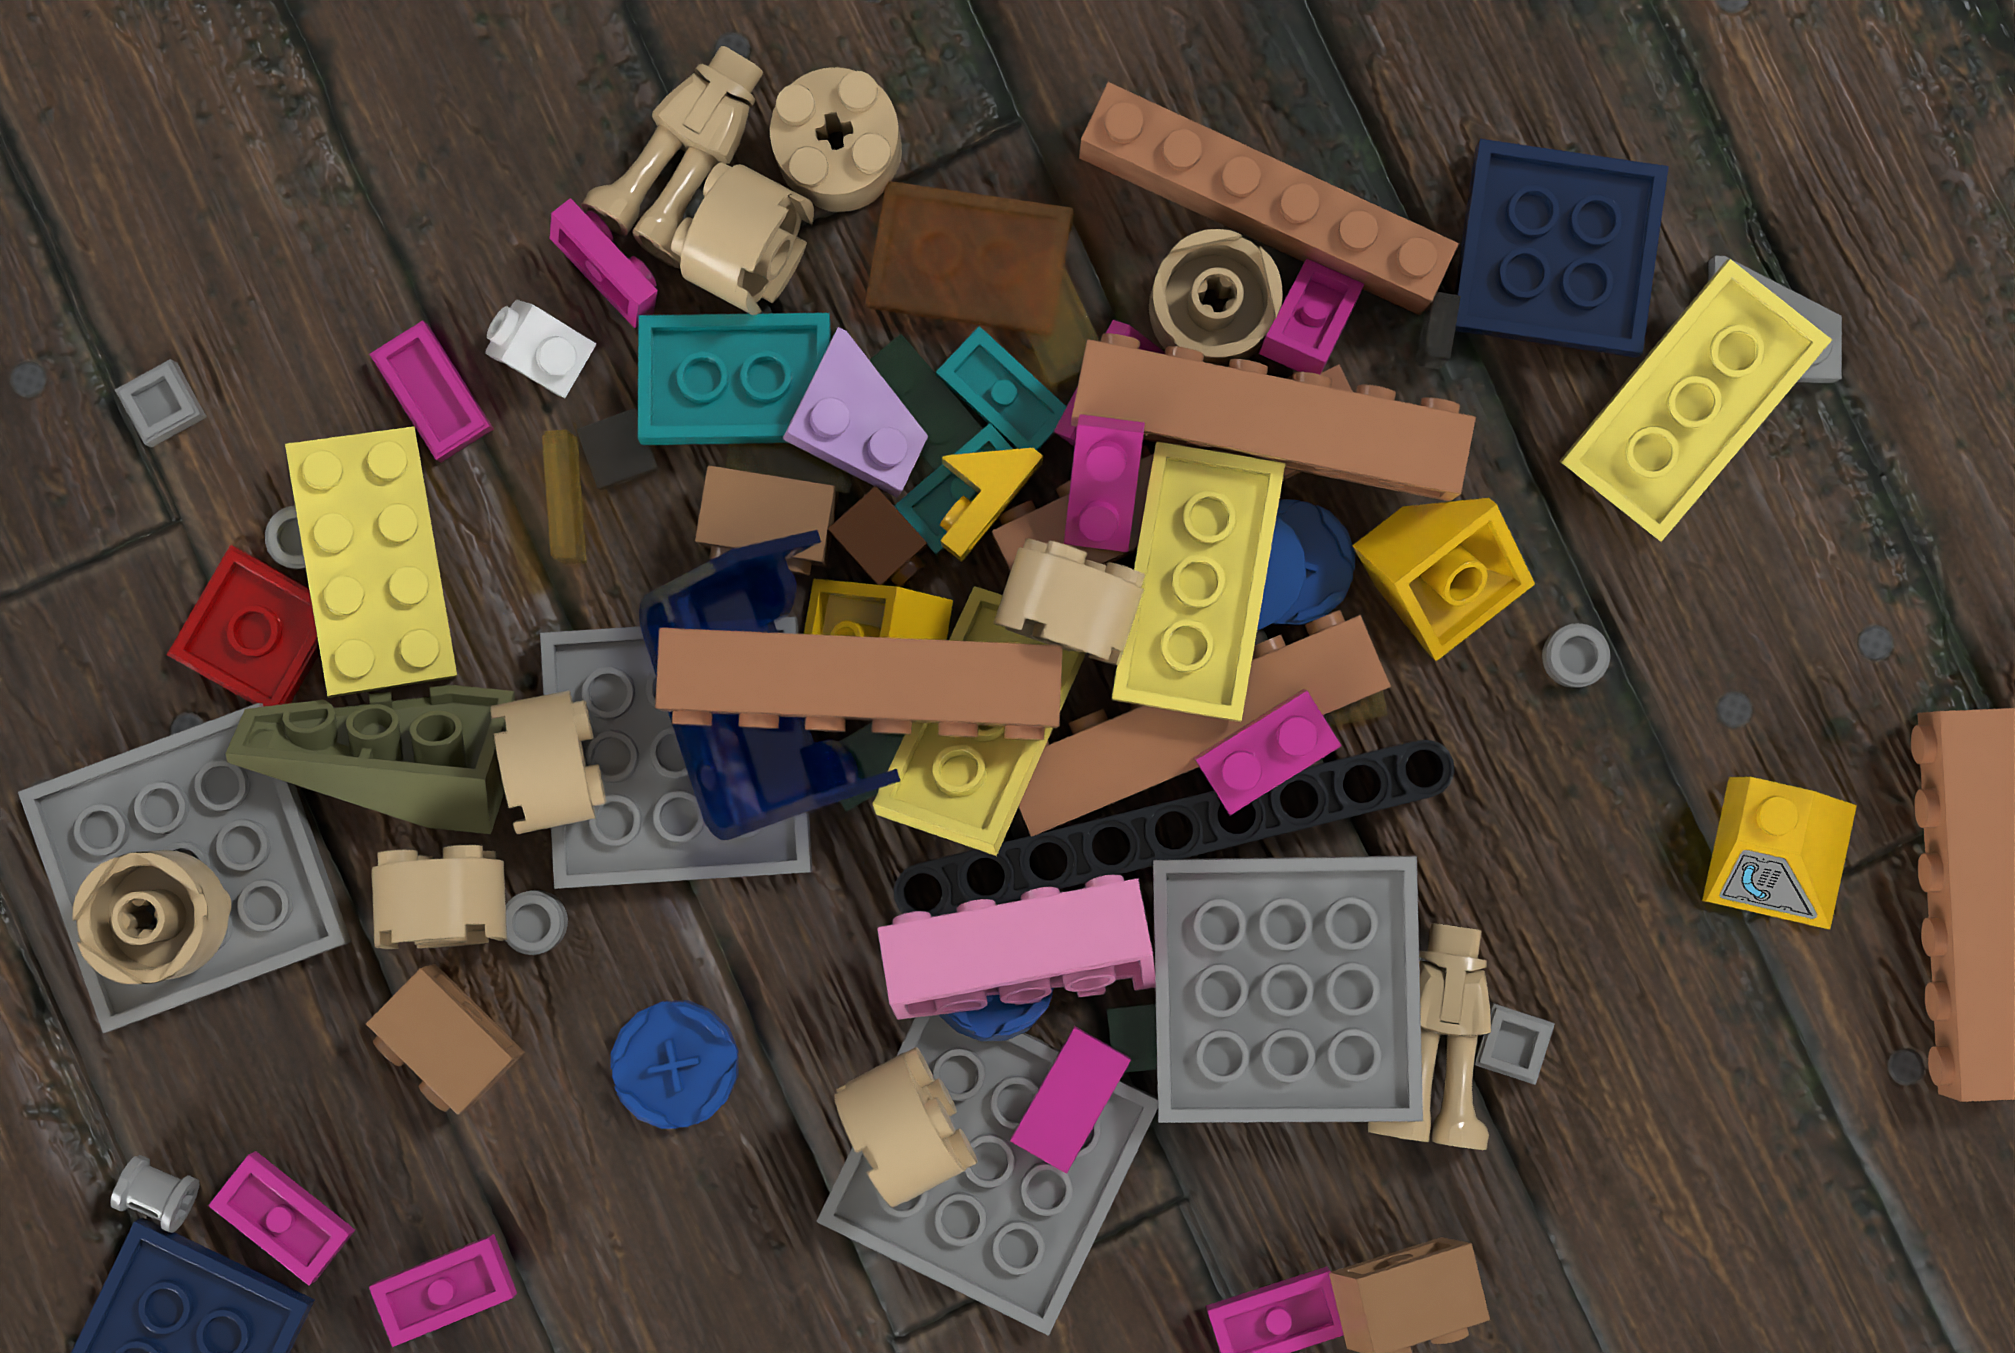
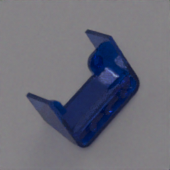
M818 530L731 549L647 593L640 603L639 622L656 677L659 628L778 633L774 622L789 615L797 593L796 580L788 568L786 560L820 543L821 539ZM668 712L672 723V712ZM713 713L712 726L672 724L703 820L710 832L718 839L724 841L848 801L898 783L901 780L897 769L859 780L857 765L850 752L839 742L832 739L814 743L810 730H805L806 717L779 716L778 729L738 727L739 715Z

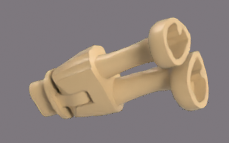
M725 46L719 48L708 66L698 64L694 69L695 73L668 94L652 112V118L658 127L644 150L627 172L611 185L598 186L590 190L581 204L585 212L589 210L595 212L611 231L626 236L638 218L640 205L650 187L679 149L683 150L685 154L668 184L654 204L643 214L632 231L634 238L641 247L660 261L674 268H681V256L671 250L674 234L683 221L684 213L691 198L713 167L720 162L730 164L740 144L749 108H752L755 102L751 92L763 75V71L757 65Z
M1431 923L1428 950L1419 951V958L1428 960H1419L1423 1121L1369 1122L1368 1132L1429 1142L1431 1129L1430 1102L1434 1067L1440 1036L1446 1035L1444 1093L1440 1113L1434 1120L1432 1142L1455 1147L1487 1150L1489 1132L1485 1124L1476 1117L1472 1095L1473 1069L1478 1035L1491 1033L1489 994L1485 971L1482 970L1487 967V961L1478 959L1481 930Z

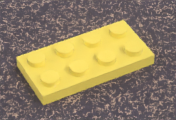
M1727 259L1566 452L1560 462L1662 542L1829 345L1832 339L1734 261Z
M415 426L285 444L328 698L456 678L457 671Z
M1156 441L1134 570L1145 574L1141 586L1144 591L1120 663L1117 665L1112 700L1236 722L1242 721L1285 463Z
M976 586L973 587L949 641L1048 645L1005 629L1006 627L993 624L1003 595ZM1062 649L1060 711L1085 657L1086 652L1084 651L1079 653ZM912 722L911 734L904 735L873 802L875 813L887 819L997 856L1053 728H1045L1044 740H1021L1004 738L1005 726L978 725V737L939 736L938 723Z

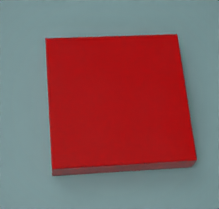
M230 545L167 655L252 704L263 703L264 707L290 704L320 654L309 587L246 551Z

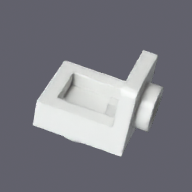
M515 300L510 308L508 306L503 307L491 322L487 332V339L491 342L485 354L510 366L556 395L566 398L595 348L596 343L535 305Z

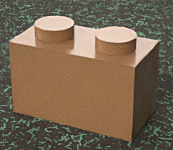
M708 465L695 542L703 548H710L709 559L714 561L747 565L749 555L774 559L773 570L810 576L811 565L827 567L832 534L828 528L835 521L839 492L833 485Z
M436 964L420 968L366 1023L377 1035L373 1039V1043L381 1054L397 1066H402L406 1063L423 1080L419 1084V1089L423 1095L440 1110L446 1112L451 1108L457 1115L471 1108L525 1053Z
M1440 1237L1329 1272L1346 1347L1355 1352L1412 1353L1411 1346L1428 1340L1432 1344H1446L1462 1340L1469 1335L1468 1327L1490 1320L1472 1243Z

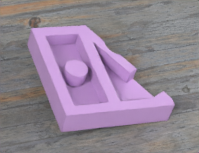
M838 327L784 434L783 440L898 497L911 474L928 435L849 333Z

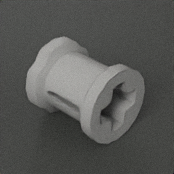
M142 1155L134 1156L122 1171L113 1190L111 1207L119 1211L128 1208L134 1209L161 1221V1229L174 1233L182 1225L194 1204L199 1189V1180L189 1175L181 1180L151 1167L149 1158Z

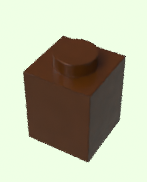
M876 486L828 528L835 539L877 585L889 586L893 582L896 587L903 588L927 566V563L921 557L929 550L927 542Z

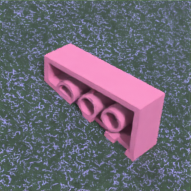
M1106 875L1086 882V888L1063 893H1060L1059 889L1055 887L1037 888L1023 893L1021 901L996 905L995 901L989 899L973 900L959 905L957 913L931 917L929 912H910L895 917L892 920L893 925L878 927L889 1004L897 1020L980 1010L987 1006L986 996L1000 995V1001L1003 1003L1021 1005L1040 1002L1042 998L1051 994V988L1065 987L1067 991L1077 992L1078 997L1104 994L1106 991L1105 986L1112 984L1116 980L1132 978L1134 990L1156 988L1153 952L1138 878L1124 881L1123 876Z

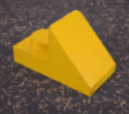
M1034 448L942 456V464L978 493L973 501H970L963 495L939 524L947 531L940 540L942 547L961 562L1042 465L1043 455Z

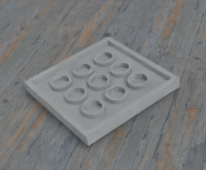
M796 617L540 633L543 694L548 695L570 690L573 702L586 701L594 739L582 741L586 765L599 764L606 796L605 804L594 806L595 819L551 827L554 889L806 873L813 871L803 717L779 716L778 729L738 727L739 715L714 713L712 715V726L672 724V712L661 711L655 708L659 628L798 634Z
M263 703L254 704L18 792L103 1033L119 1029L351 942L295 784L227 763L225 753L244 710L247 708L264 707ZM172 850L183 852L199 859L214 872L231 898V912L225 937L217 952L205 965L179 978L150 984H122L104 977L87 963L77 942H80L76 920L73 921V903L81 884L97 866L118 856L141 851ZM148 905L146 911L153 916L152 922L149 925L150 928H155L158 921L154 916L156 909L153 905Z
M1416 856L1153 860L1159 1123L1423 1121Z
M939 1015L916 1017L897 1056L915 1047L920 1050L934 1080L940 1078L947 1088L957 1110V1113L950 1116V1120L955 1130L961 1128L966 1135L978 1163L913 1199L892 1208L883 1199L868 1176L867 1172L873 1170L862 1150L856 1153L852 1147L816 1222L1049 1336L1158 1109V1097L1120 1079L1066 1174L1010 1142L1013 1132L1060 1050L1026 1033L1007 1041H978L957 1033Z

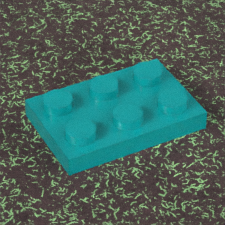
M830 313L639 315L638 440L640 444L789 443L783 440L784 434L831 341Z

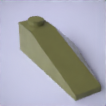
M445 685L429 687L430 697L392 701L390 692L369 694L370 704L333 708L326 700L247 708L243 712L225 753L227 763L426 828L491 834L505 792L494 734L507 731L505 717L491 718V706L515 701L514 691Z

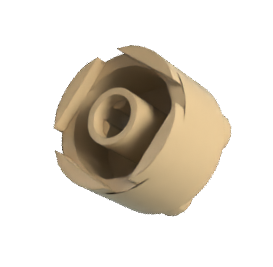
M835 67L809 72L795 80L791 85L784 87L778 94L771 117L770 139L775 158L787 185L794 192L811 200L816 207L832 212L853 211L874 202L891 182L898 170L902 156V144L896 112L885 91L865 72ZM834 132H842L844 136V147L838 150H832L829 143L830 134Z
M720 162L713 167L705 181L703 188L705 198L694 218L687 217L678 226L672 240L671 250L681 256V274L685 280L751 315H757L762 312L757 302L763 298L773 303L794 274L807 245L806 241L797 237L801 221L804 220L812 225L814 206L811 200L744 165L739 164L730 167Z
M1203 230L1180 240L1160 264L1150 294V322L1158 341L1164 349L1167 346H1177L1199 351L1204 354L1203 362L1225 367L1229 366L1231 359H1249L1263 345L1265 337L1277 318L1282 305V282L1277 266L1272 257L1262 247L1259 248L1251 241L1243 238L1241 234L1231 230ZM1208 289H1214L1218 299L1228 298L1222 312H1214L1211 305L1201 304Z
M1026 538L1023 548H1018L993 624L1006 627L1005 629L1048 645H1063L1062 649L1066 651L1072 650L1079 653L1084 651L1090 654L1089 658L1119 665L1144 591L1141 586L1145 574L1115 563L1108 562L1107 565L1086 560V552L1054 541H1049L1046 544Z
M570 690L492 705L491 718L505 717L507 728L505 732L495 733L494 739L508 807L522 806L525 819L513 822L516 834L595 819L594 806L605 804L606 796L599 764L586 765L582 741L594 739L586 701L573 702Z
M481 845L449 846L443 848V859H433V856H418V851L392 850L378 853V866L372 868L375 948L398 949V942L411 941L415 942L417 948H437L489 943V938L498 941L507 940L504 861L496 859V851H483V846Z
M172 850L133 852L101 863L85 878L78 889L73 903V921L76 920L80 939V942H77L82 956L98 973L122 984L156 983L179 978L198 970L214 956L222 944L231 912V898L214 872L199 859L186 853ZM148 905H153L156 909L154 916L158 921L155 928L149 927L153 916L146 911Z
M917 1047L890 1059L836 1089L838 1092L834 1094L836 1107L849 1140L856 1153L862 1150L873 1170L867 1172L868 1176L880 1195L892 1208L913 1199L978 1163L966 1135L961 1128L955 1130L950 1120V1116L957 1113V1110L947 1088L940 1078L934 1080L926 1060Z

